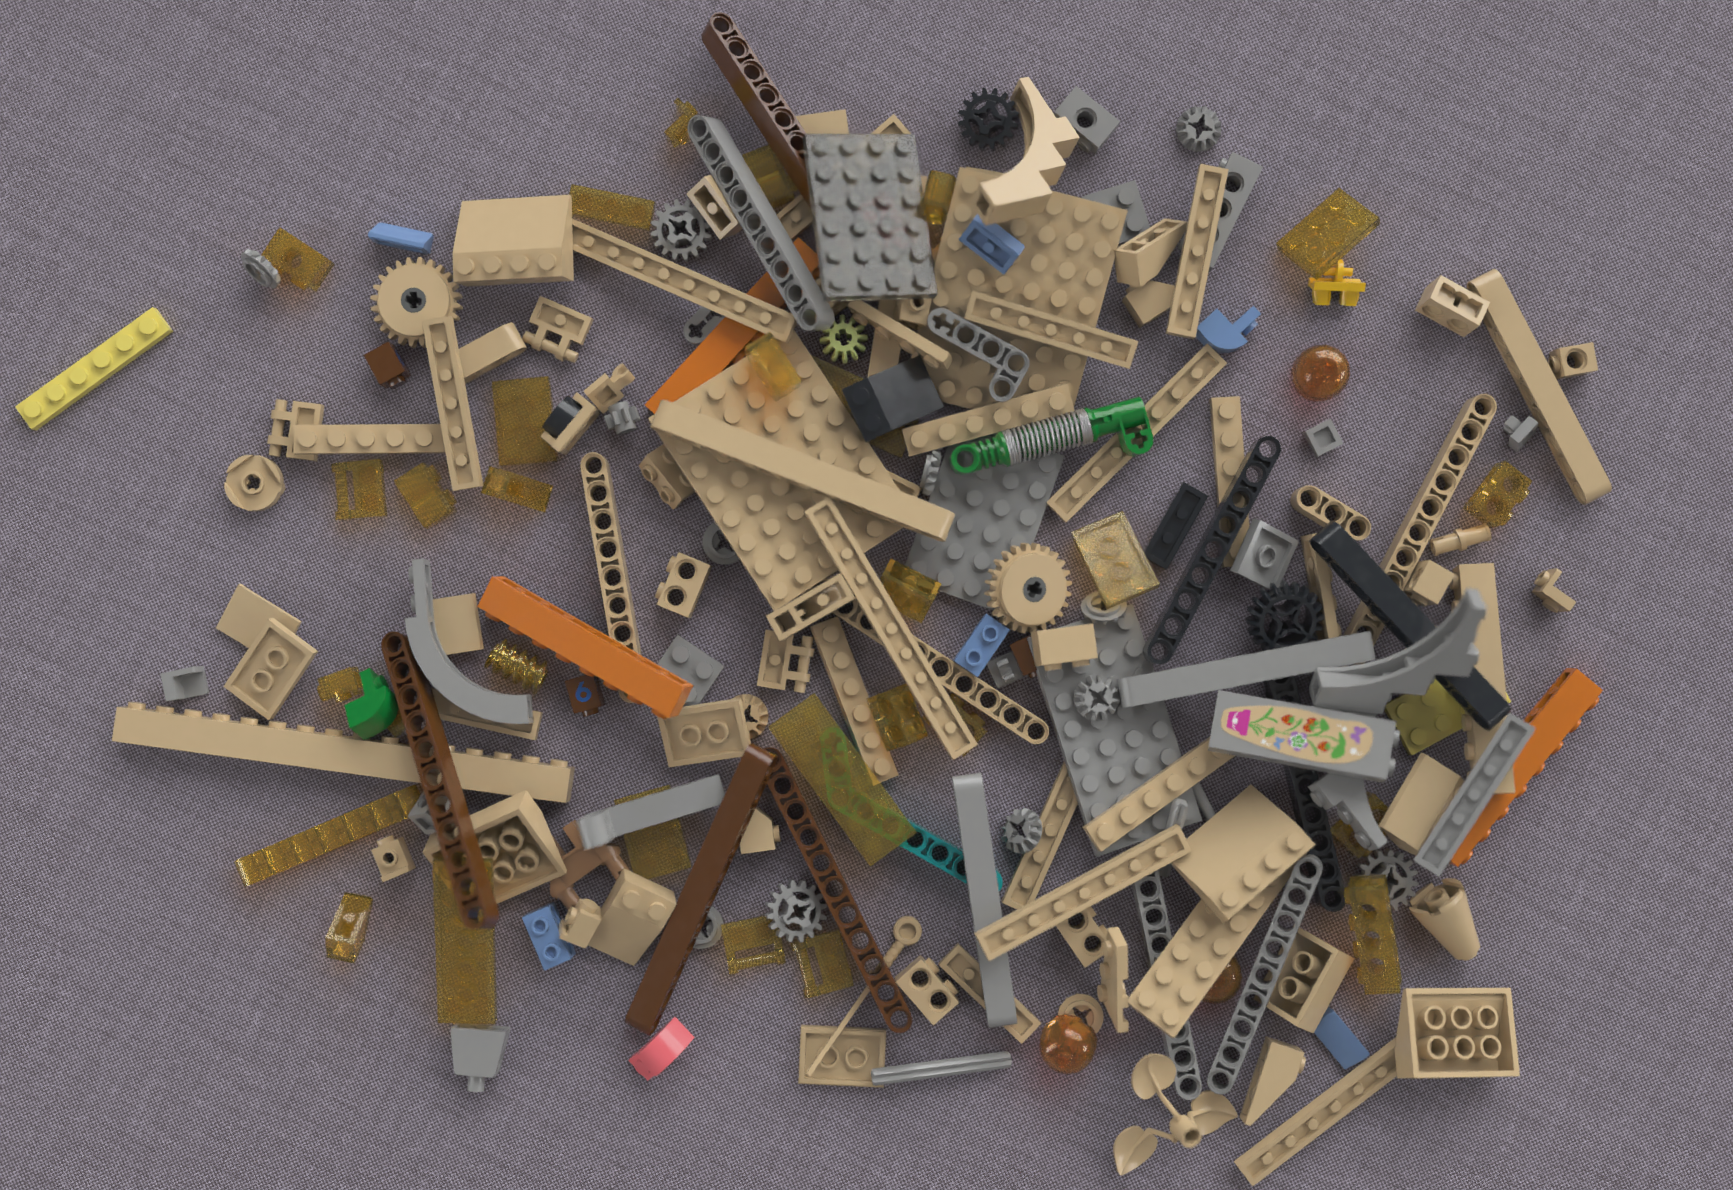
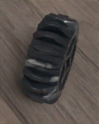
M1282 580L1280 587L1277 588L1274 583L1270 582V591L1267 592L1264 588H1260L1262 597H1252V601L1256 606L1247 607L1248 613L1251 614V616L1245 619L1246 623L1251 625L1247 628V631L1250 635H1253L1252 640L1256 645L1261 644L1260 647L1263 651L1308 643L1309 639L1318 640V636L1314 631L1323 630V626L1319 623V621L1324 620V615L1322 612H1319L1323 609V606L1319 601H1316L1318 597L1314 592L1309 593L1310 589L1306 585L1299 587L1298 582L1293 581L1288 586V583ZM1286 600V602H1284L1281 605H1274L1279 601ZM1304 604L1306 615L1303 624H1301L1298 616L1301 612L1300 608ZM1266 613L1272 617L1269 624L1270 629L1267 633L1264 630ZM1277 615L1281 617L1289 616L1292 622L1289 620L1284 621L1283 619L1281 622L1280 618ZM1288 632H1295L1289 636L1283 637Z

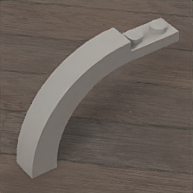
M413 559L412 566L408 569L410 583H414V595H411L410 601L411 609L413 612H416V617L405 618V625L410 647L424 675L444 697L473 715L501 723H534L531 694L510 695L486 689L464 676L450 661L443 650L435 626L430 560Z

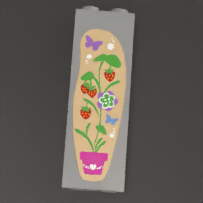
M1218 690L1208 751L1384 783L1387 777L1393 776L1395 759L1390 757L1392 747L1397 748L1400 730H1395L1396 721Z

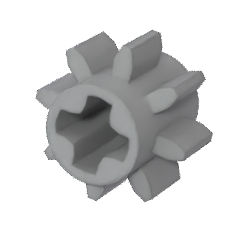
M628 401L609 406V415L603 416L609 431L615 429L616 435L636 430L635 422L641 420L637 407H629Z

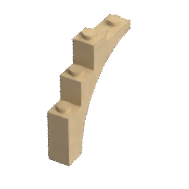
M1029 77L1019 78L1010 97V100L1016 104L1015 109L1019 112V118L1024 131L1025 149L1023 159L1014 169L1001 177L981 183L971 203L985 226L1042 213L1053 193L1049 186L1056 185L1066 167L1063 158L1070 157L1080 138L1066 116L1055 117Z

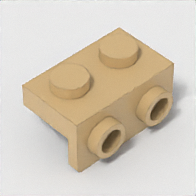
M664 444L647 454L640 463L639 468L644 478L654 485L659 492L660 498L666 504H669L672 509L677 508L683 500L695 493Z

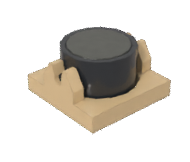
M576 393L572 398L568 395L544 422L542 428L546 431H544L541 437L558 452L567 455L601 413L579 393Z

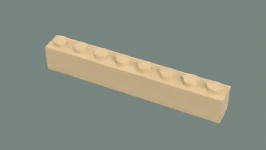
M1494 563L1460 564L1452 569V573L1455 575L1449 584L1450 589L1454 590L1455 601H1452L1451 611L1458 605L1466 588L1479 590L1482 601L1486 604L1487 612L1484 620L1480 621L1476 640L1473 642L1475 648L1479 651V660L1474 667L1507 701ZM1466 711L1462 715V729L1467 731L1468 742L1464 744L1465 759L1469 760L1470 772L1507 715L1490 731L1477 724ZM1513 765L1493 795L1515 793Z

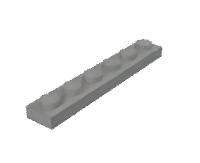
M1511 713L1507 715L1413 861L1440 877L1536 728Z

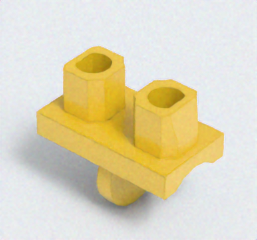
M1335 259L1333 267L1323 268V276H1332V278H1308V286L1312 289V301L1315 305H1330L1331 291H1340V305L1356 306L1359 293L1365 292L1366 283L1361 282L1360 279L1343 278V276H1352L1353 268H1344L1342 259Z

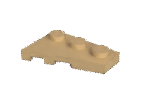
M1119 927L1107 928L1106 940L1102 943L1104 961L1100 963L1101 985L1097 986V995L1099 1001L1104 1003L1117 1033L1129 1032V1022L1123 1015V1008L1128 1007V996L1126 995L1123 980L1128 979V945Z

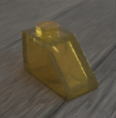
M489 466L481 493L545 513L553 486L507 470Z
M345 892L325 937L327 958L355 964L365 941L373 898Z

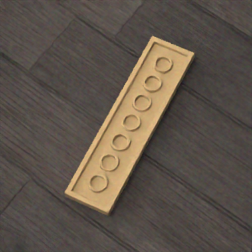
M1298 860L1224 924L1207 904L1200 899L1127 1001L1128 1005L1174 1039L1286 884Z

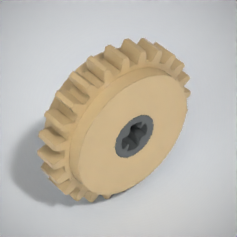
M407 257L406 265L397 260L396 269L393 270L387 266L386 270L389 274L386 277L383 275L378 276L382 281L381 286L373 285V288L378 291V295H372L370 298L377 302V305L371 307V311L379 313L374 318V321L378 324L384 323L380 330L384 333L390 331L388 338L393 341L398 338V343L402 346L408 341L409 346L412 348H416L417 342L423 348H426L422 321L445 316H452L455 321H460L461 319L455 314L456 310H463V306L456 302V300L463 298L462 294L455 292L460 286L458 283L450 282L453 279V275L450 272L444 274L446 268L441 264L435 269L436 263L431 259L426 265L422 257H418L416 263L410 257ZM418 297L422 302L421 305L416 304L417 308H415L412 302L413 300L417 302L416 298Z
M1021 543L1020 547L1012 545L1010 546L1011 553L1007 551L1001 552L1003 560L994 559V563L997 566L995 570L988 569L992 577L985 580V583L990 585V590L985 591L984 594L991 596L992 600L986 604L989 607H995L991 613L992 616L1000 617L998 622L1002 625H1007V628L1015 631L1017 629V632L1024 634L1026 631L1030 633L1035 632L1037 628L1039 630H1046V623L1056 624L1053 617H1062L1063 614L1060 609L1069 605L1065 602V598L1072 594L1067 591V586L1072 585V581H1067L1065 576L1070 574V571L1062 569L1066 562L1057 559L1059 554L1050 551L1048 546L1040 547V544L1031 543V545Z

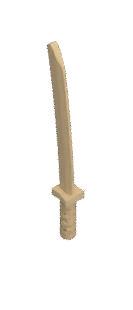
M895 940V943L892 944L884 957L889 968L905 947V945ZM881 963L877 965L874 971L870 970L869 973H877L881 968ZM868 985L860 994L856 1002L853 1004L849 1012L846 1014L842 1022L839 1024L833 1035L830 1037L824 1048L821 1050L813 1064L806 1072L805 1075L807 1077L811 1076V1074L818 1066L822 1058L825 1056L829 1048L832 1046V1044L837 1039L841 1031L844 1029L848 1021L851 1019V1017L856 1012L860 1004L863 1002L865 997L870 992Z

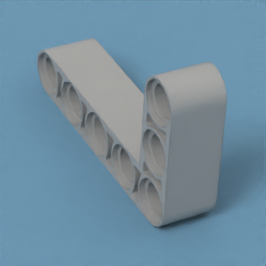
M717 774L586 814L576 820L584 849H589L608 843L616 836L720 805L725 792L720 776Z

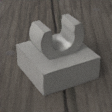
M1511 415L1504 423L1505 427L1503 428L1510 435L1508 446L1515 452H1518L1536 433L1538 422L1528 416L1521 423L1516 417Z
M1012 651L992 659L986 664L997 689L1023 678Z

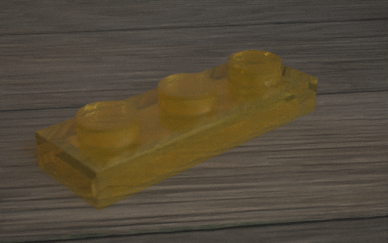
M571 184L569 195L572 196V215L650 231L656 205L655 201Z

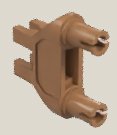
M576 820L563 827V830L575 846L567 854L552 835L567 872L550 881V895L552 898H559L567 910L570 907L575 908L580 899L573 889L574 883L600 864L602 866L606 865L616 881L623 868L630 871L619 855L621 854V848L616 844L608 842L593 848L584 849Z

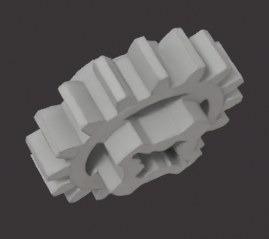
M675 199L674 207H670L669 204L665 203L666 211L664 213L658 210L655 212L659 221H651L652 227L657 229L651 232V237L659 239L654 243L656 249L664 247L662 255L666 258L671 253L674 262H677L679 256H683L685 262H688L689 255L691 254L696 259L699 258L697 252L699 249L707 251L704 241H712V236L706 233V231H710L712 228L708 223H704L706 220L699 214L700 212L696 206L691 208L690 200H686L684 205H680L678 199ZM684 213L683 216L673 217L675 214ZM696 221H698L700 224L699 236L694 232L693 229L696 225ZM664 226L669 229L670 233L667 241H665L663 236ZM675 227L681 229L685 227L689 236L683 233L678 235ZM681 245H691L690 247L679 249Z
M1386 848L1384 855L1379 849L1374 850L1375 857L1365 854L1366 864L1358 863L1357 866L1362 871L1361 873L1354 874V877L1360 880V883L1355 885V889L1364 891L1360 898L1364 901L1369 900L1368 905L1373 908L1379 904V909L1385 912L1388 909V905L1395 911L1398 910L1399 902L1407 906V895L1412 897L1416 895L1411 890V887L1419 886V882L1412 880V876L1417 875L1418 871L1409 869L1413 863L1412 860H1403V853L1397 851L1394 854L1393 850ZM1395 863L1401 868L1403 876H1400L1396 871L1397 866ZM1377 864H1379V866H1378L1375 870H1373V871L1371 872V870L1374 868V866H1376ZM1391 877L1390 882L1382 883V878ZM1369 884L1375 886L1377 896L1371 891Z
M792 879L788 880V887L779 883L778 889L780 891L778 893L772 891L769 893L774 898L773 901L765 902V905L771 908V912H767L764 915L766 918L773 920L768 927L770 929L778 928L776 936L780 938L786 933V941L792 942L794 936H796L797 941L803 942L805 934L813 938L812 930L814 928L822 929L818 923L819 920L827 919V916L821 914V910L827 908V904L819 902L823 897L822 893L814 894L816 886L810 884L806 888V881L801 879L797 886ZM792 892H803L807 896L797 899ZM782 901V902H783L782 909H781V912L778 913L779 905H780V902ZM794 905L801 907L798 909L799 915L797 917L792 915ZM813 909L812 918L809 920L810 912ZM796 923L800 929H788L785 925Z

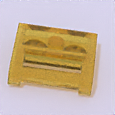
M374 459L331 464L332 473H335L338 511H335V519L337 521L387 516L383 460ZM352 471L354 510H349L346 472Z
M762 915L721 924L730 975L737 974L738 970L777 963V965L786 964L782 938L776 936L778 928L770 929L768 927L773 921L772 919ZM770 944L774 945L773 952L735 958V951Z
M839 929L814 935L813 938H804L803 942L797 940L790 942L791 949L795 951L805 986L803 989L805 998L854 986ZM813 946L824 982L819 985L815 983L806 948Z

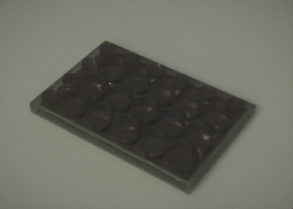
M805 134L802 140L823 300L934 299L938 292L915 134Z

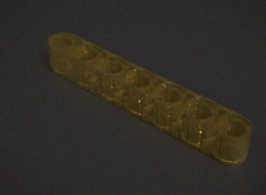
M416 784L235 860L234 864L244 887L409 818V813L420 797Z

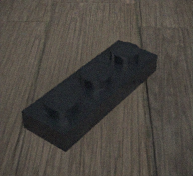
M1183 482L1141 557L1167 570L1207 500L1208 495Z

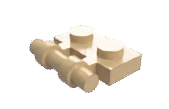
M540 296L529 320L531 324L538 326L536 334L526 331L522 340L530 344L531 348L537 351L544 350L554 354L558 360H568L575 363L579 353L569 349L572 341L583 345L593 319ZM548 332L561 336L560 343L557 344L547 340Z
M276 399L275 410H271V419H273L272 433L268 435L267 444H270L269 456L280 457L282 446H287V458L317 461L318 454L295 455L293 453V425H322L324 405L293 401L292 412H287L288 401ZM285 421H290L288 437H283Z
M765 630L757 686L785 690L787 679L795 680L794 692L805 693L806 682L810 681L811 675L808 673L810 657L814 656L815 649L812 648L814 637L802 635L801 646L792 645L794 635L780 641L774 631ZM791 654L799 655L797 672L789 671Z

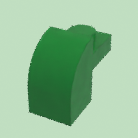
M371 668L360 672L364 696L344 705L349 728L363 740L388 728L399 711L396 696L389 689L386 679L382 675H377Z

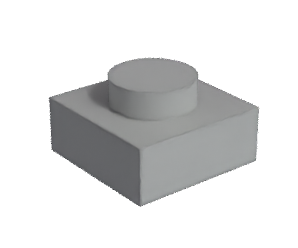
M1331 418L1303 432L1315 457L1344 444Z

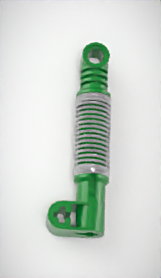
M1138 396L1092 410L1087 407L1075 410V414L1072 411L1070 415L1066 412L1065 416L1063 414L1060 417L1056 415L1055 419L1051 416L1050 420L1046 418V422L1041 420V424L1039 421H1036V425L1032 422L1031 427L1028 423L1026 428L1024 425L1021 426V429L1017 426L1016 430L1012 427L1011 431L1007 429L997 432L996 436L991 438V442L989 439H985L984 444L982 441H978L977 446L975 443L960 445L952 452L949 464L952 471L956 474L968 475L982 470V466L985 469L989 468V464L994 467L996 462L998 465L1003 464L1008 467L1013 464H1020L1021 461L1025 462L1026 459L1029 461L1031 458L1035 460L1036 457L1040 458L1041 455L1045 457L1046 454L1059 453L1060 450H1069L1070 447L1074 449L1075 446L1079 447L1080 444L1082 446L1089 443L1092 444L1099 437L1116 432L1123 452L1128 456L1138 457L1151 449L1154 440L1144 403L1141 397ZM1139 425L1142 426V430L1136 434L1130 433L1126 435L1125 429ZM1135 436L1137 439L1142 438L1143 440L1139 447L1137 444L1132 445L1131 443ZM958 454H969L972 458L971 466L961 467L957 462Z

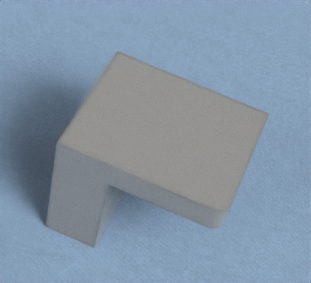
M193 666L160 674L166 702L209 693L204 666Z

